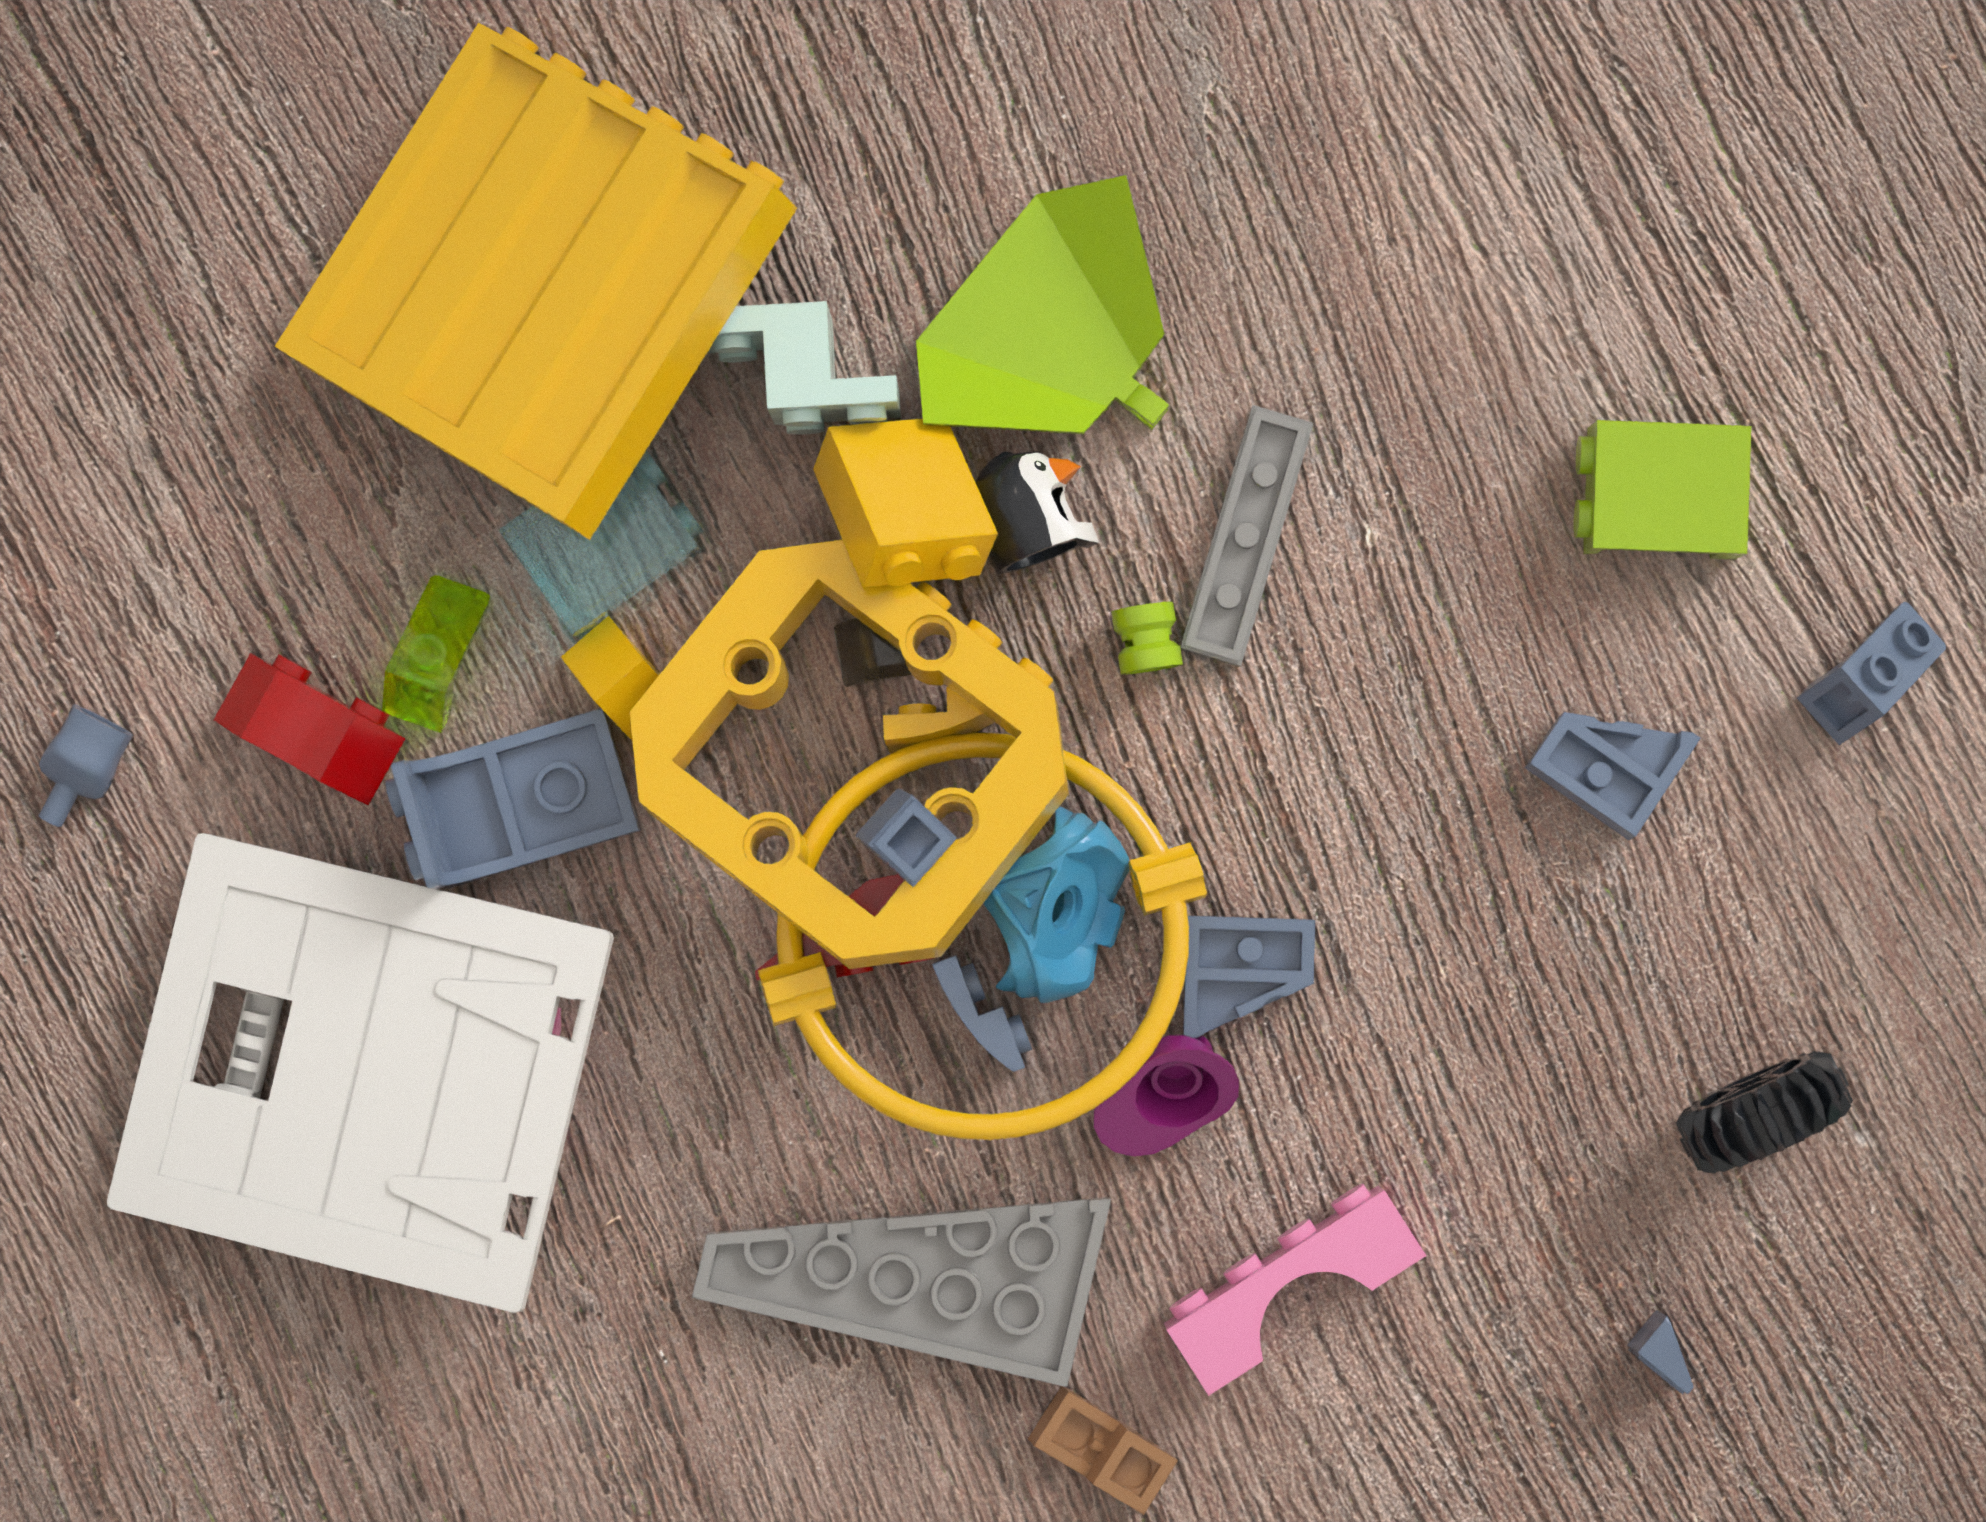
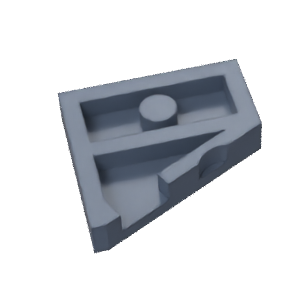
M1564 712L1556 719L1524 768L1621 836L1631 840L1637 836L1701 738L1693 732L1680 731L1677 734L1645 729L1643 724L1624 721L1607 723L1598 721L1592 716Z
M1188 916L1189 956L1184 982L1182 1035L1193 1038L1200 1037L1208 1031L1314 984L1315 920Z

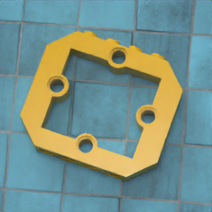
M843 540L759 551L631 709L630 721L638 799L650 815L849 969L937 958L944 954L1069 795L1058 705L1054 691L1049 688L1053 679L1031 660L1023 657L1017 664L999 651L998 648L1001 646L1002 641L979 621L972 619L966 626L947 612L952 606L950 601L924 581H921L916 588L911 584L862 588ZM824 595L828 596L901 651L908 670L917 680L927 685L941 686L945 684L1016 738L974 793L962 788L948 787L935 792L927 799L924 807L940 822L947 814L958 811L964 812L973 818L972 827L963 838L957 839L914 887L904 880L876 917L872 916L807 865L809 850L805 838L788 817L778 812H763L752 816L748 820L684 771L737 704L748 709L762 710L773 706L783 697L788 688L789 673L779 651ZM942 635L951 641L950 648L944 656L936 660H926L917 654L920 643L926 637ZM763 659L769 662L768 672L760 682L743 684L738 681V672L747 661ZM774 835L787 838L789 847L783 859L773 864H764L758 861L757 851L762 841Z

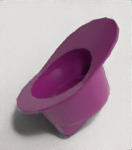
M1187 1035L1164 1036L1137 1074L1117 1093L1094 1109L1093 1127L1101 1143L1116 1153L1129 1156L1155 1154L1173 1146L1202 1126L1215 1121L1227 1113L1238 1098L1239 1078L1233 1065L1219 1054L1214 1053L1211 1043L1204 1036L1197 1038Z

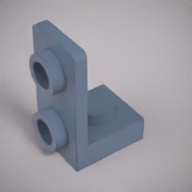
M1903 602L1894 608L1847 659L1812 682L1797 699L1838 745H1841L1884 716L1946 650V644L1909 603Z

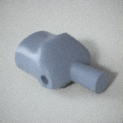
M73 704L60 731L50 742L39 762L41 772L53 781L55 785L38 816L47 823L62 827L78 795L94 800L103 798L113 782L120 759L134 735L97 713Z

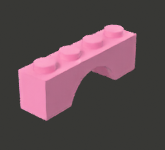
M1364 1184L1352 1188L1331 1203L1336 1213L1315 1226L1310 1218L1299 1222L1277 1238L1282 1246L1280 1249L1261 1261L1256 1253L1243 1258L1223 1273L1228 1281L1227 1283L1208 1295L1205 1294L1202 1288H1198L1179 1299L1169 1308L1174 1317L1164 1322L1166 1330L1208 1396L1263 1361L1260 1345V1328L1263 1315L1271 1299L1290 1281L1310 1273L1333 1272L1351 1277L1373 1291L1426 1256L1384 1189L1376 1186L1368 1191Z

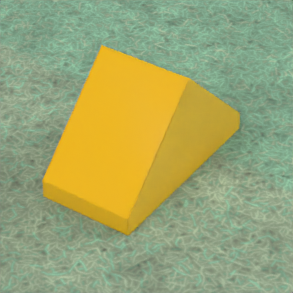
M607 616L563 654L561 658L594 702L632 740L630 711L660 673L613 619Z

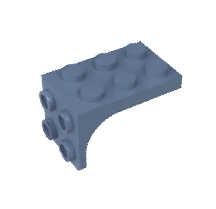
M601 708L456 752L421 760H402L392 763L391 767L394 778L385 781L392 810L397 818L406 817L412 841L404 843V851L409 869L415 880L424 878L428 889H449L641 831L607 714Z

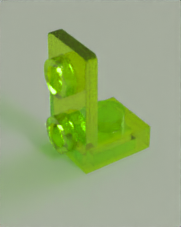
M439 575L431 576L385 669L383 711L399 719L442 733L451 714L454 679L490 604V595L488 593Z

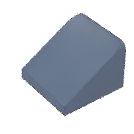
M900 788L896 789L856 834V838L912 887L919 882L957 839L913 795Z
M1657 1310L1627 1344L1630 1347L1628 1351L1682 1395L1684 1392L1689 1394L1694 1386L1669 1318Z

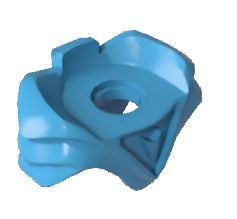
M1058 807L1055 811L1053 834L1040 847L1019 857L983 904L996 921L1009 950L1010 964L1006 973L996 985L997 989L1014 992L1021 998L1037 997L1040 1003H1050L1086 990L1092 983L1098 945L1111 948L1115 944L1125 914V907L1113 903V900L1129 873V856L1120 841L1103 821L1094 823L1084 813H1073L1068 809Z

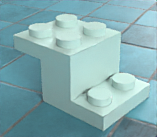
M827 301L736 306L708 350V353H719V361L721 362L753 361L757 359V351L764 350L767 410L775 425L786 426L787 434L821 433L825 431L824 422L848 421L850 425L888 422V419L901 418L900 392L896 375L836 379L833 321Z

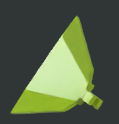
M1127 175L1036 194L916 340L923 425L1084 434L1102 414L1104 415L1115 400L1151 430L1168 411L1169 404L1134 379L1165 333Z

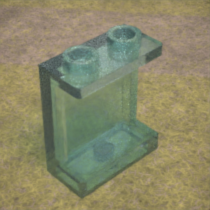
M647 450L590 540L534 506L499 529L503 538L571 635L578 639L599 624L597 621L680 562L688 557L693 559L703 552L694 540V538L704 532L682 500L673 507L670 506L658 488L667 478Z

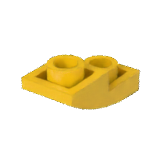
M946 687L947 712H937V706L932 704L917 703L900 706L898 708L899 714L883 715L884 742L891 753L925 740L954 734L975 733L995 722L951 688Z

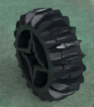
M1813 1051L1808 1054L1802 1053L1791 1059L1786 1058L1779 1063L1766 1066L1716 1091L1708 1093L1706 1097L1693 1102L1690 1107L1685 1108L1676 1122L1682 1136L1680 1141L1687 1156L1692 1157L1697 1169L1702 1172L1714 1174L1719 1171L1726 1172L1734 1167L1741 1168L1748 1163L1762 1160L1776 1152L1784 1151L1796 1143L1803 1142L1804 1139L1822 1132L1825 1127L1838 1122L1840 1117L1847 1114L1853 1102L1847 1088L1849 1083L1842 1068H1837L1832 1055L1829 1053Z

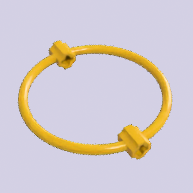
M1002 733L947 735L907 746L872 763L833 794L803 834L809 850L807 865L815 870L825 847L840 825L863 801L886 784L909 772L950 760L968 758L1001 759L1016 738ZM1063 750L1067 779L1085 789L1103 803L1122 822L1143 854V857L1129 860L1131 884L1137 903L1140 905L1144 916L1162 912L1163 955L1154 996L1144 1019L1131 1040L1099 1074L1081 1087L1058 1099L1015 1112L996 1114L962 1113L920 1103L878 1081L846 1052L827 1026L821 1012L836 1008L832 986L821 952L804 957L802 932L778 913L776 932L778 965L758 970L773 1025L777 1026L795 1020L805 1040L821 1063L844 1087L861 1101L885 1116L919 1130L959 1139L997 1140L1018 1138L1044 1132L1071 1122L1102 1104L1137 1074L1155 1051L1176 1011L1185 982L1189 956V922L1186 903L1203 899L1207 895L1204 874L1191 842L1168 849L1157 827L1142 807L1122 786L1099 768L1079 756Z

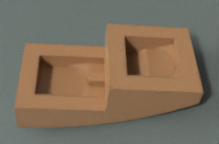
M1064 1386L1059 1388L1028 1438L1033 1446L1082 1474L1094 1486L1143 1515L1178 1462L1173 1455Z

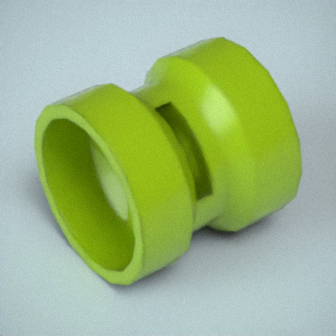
M1173 602L1143 604L1111 611L1113 629L1121 636L1122 643H1125V648L1118 655L1121 675L1152 672L1183 665L1180 645L1171 641L1169 636L1172 635L1171 627L1176 622Z

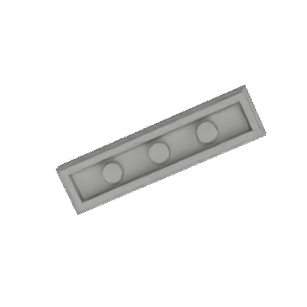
M1252 405L1180 644L1181 650L1241 667L1314 423Z

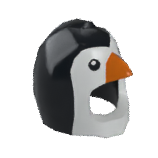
M1039 451L1015 454L1012 452H1002L990 460L980 471L975 483L998 532L987 560L998 574L1028 568L1065 554L1079 546L1087 549L1099 543L1093 524L1077 522L1065 499L1066 485L1080 469V465L1068 459L1048 458Z

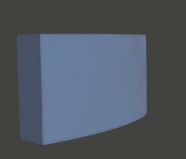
M957 955L933 963L932 966L940 985L953 1009L977 1041L995 1059L1012 1072L1025 1068L1021 1054L1032 1050L1020 1015L1017 1014L1007 1018L1003 1005L980 1014L978 1013L975 1003L986 999L973 963L961 967Z

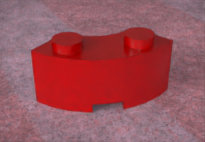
M250 653L213 720L239 738L278 757L317 781L369 806L406 739L384 726L390 715L358 697H355L353 703L349 706L307 683L312 672L280 654L277 655L273 664Z

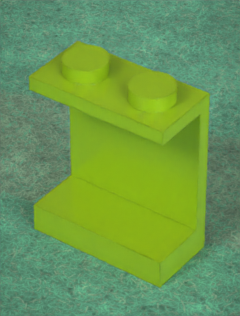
M1596 420L1587 428V436L1578 437L1576 446V473L1586 475L1585 500L1577 499L1575 503L1573 529L1575 538H1584L1583 554H1597L1602 550L1710 554V559L1732 560L1746 555L1748 550L1751 426Z

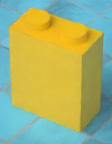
M923 419L828 427L813 470L862 588L882 585L904 586L912 582L948 578L962 580L970 576L981 575L998 532L950 426L923 425Z

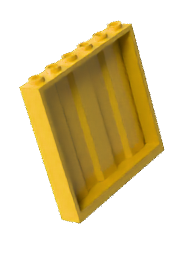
M478 23L274 347L325 380L590 540L794 215L797 207L780 191L784 180L765 166L751 160L745 169L732 162L731 159L734 153L712 137L701 133L697 140L694 141L681 134L684 126L659 108L651 106L647 114L632 107L635 99L615 84L602 79L598 87H595L583 80L587 73L562 55L554 53L548 61L535 54L539 47L518 31L506 27L503 33L499 34Z

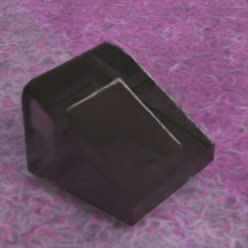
M857 618L835 625L834 636L844 686H858L912 676L902 652Z

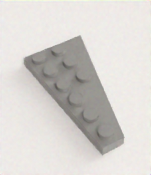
M1111 1197L709 1232L706 1236L692 1298L1067 1387Z

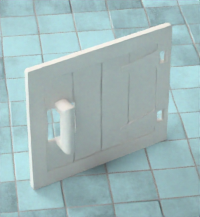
M206 833L198 834L195 838L107 1198V1206L116 1211L512 1313L523 1311L531 1286L614 940L613 933L588 925L439 889H428L426 886ZM218 982L238 987L246 991L224 1083L212 1087L193 1082ZM560 997L572 1000L580 999L571 1040L552 1034ZM284 999L292 1001L269 1100L260 1099L283 1002ZM513 1194L533 1197L524 1237L520 1234L504 1231Z

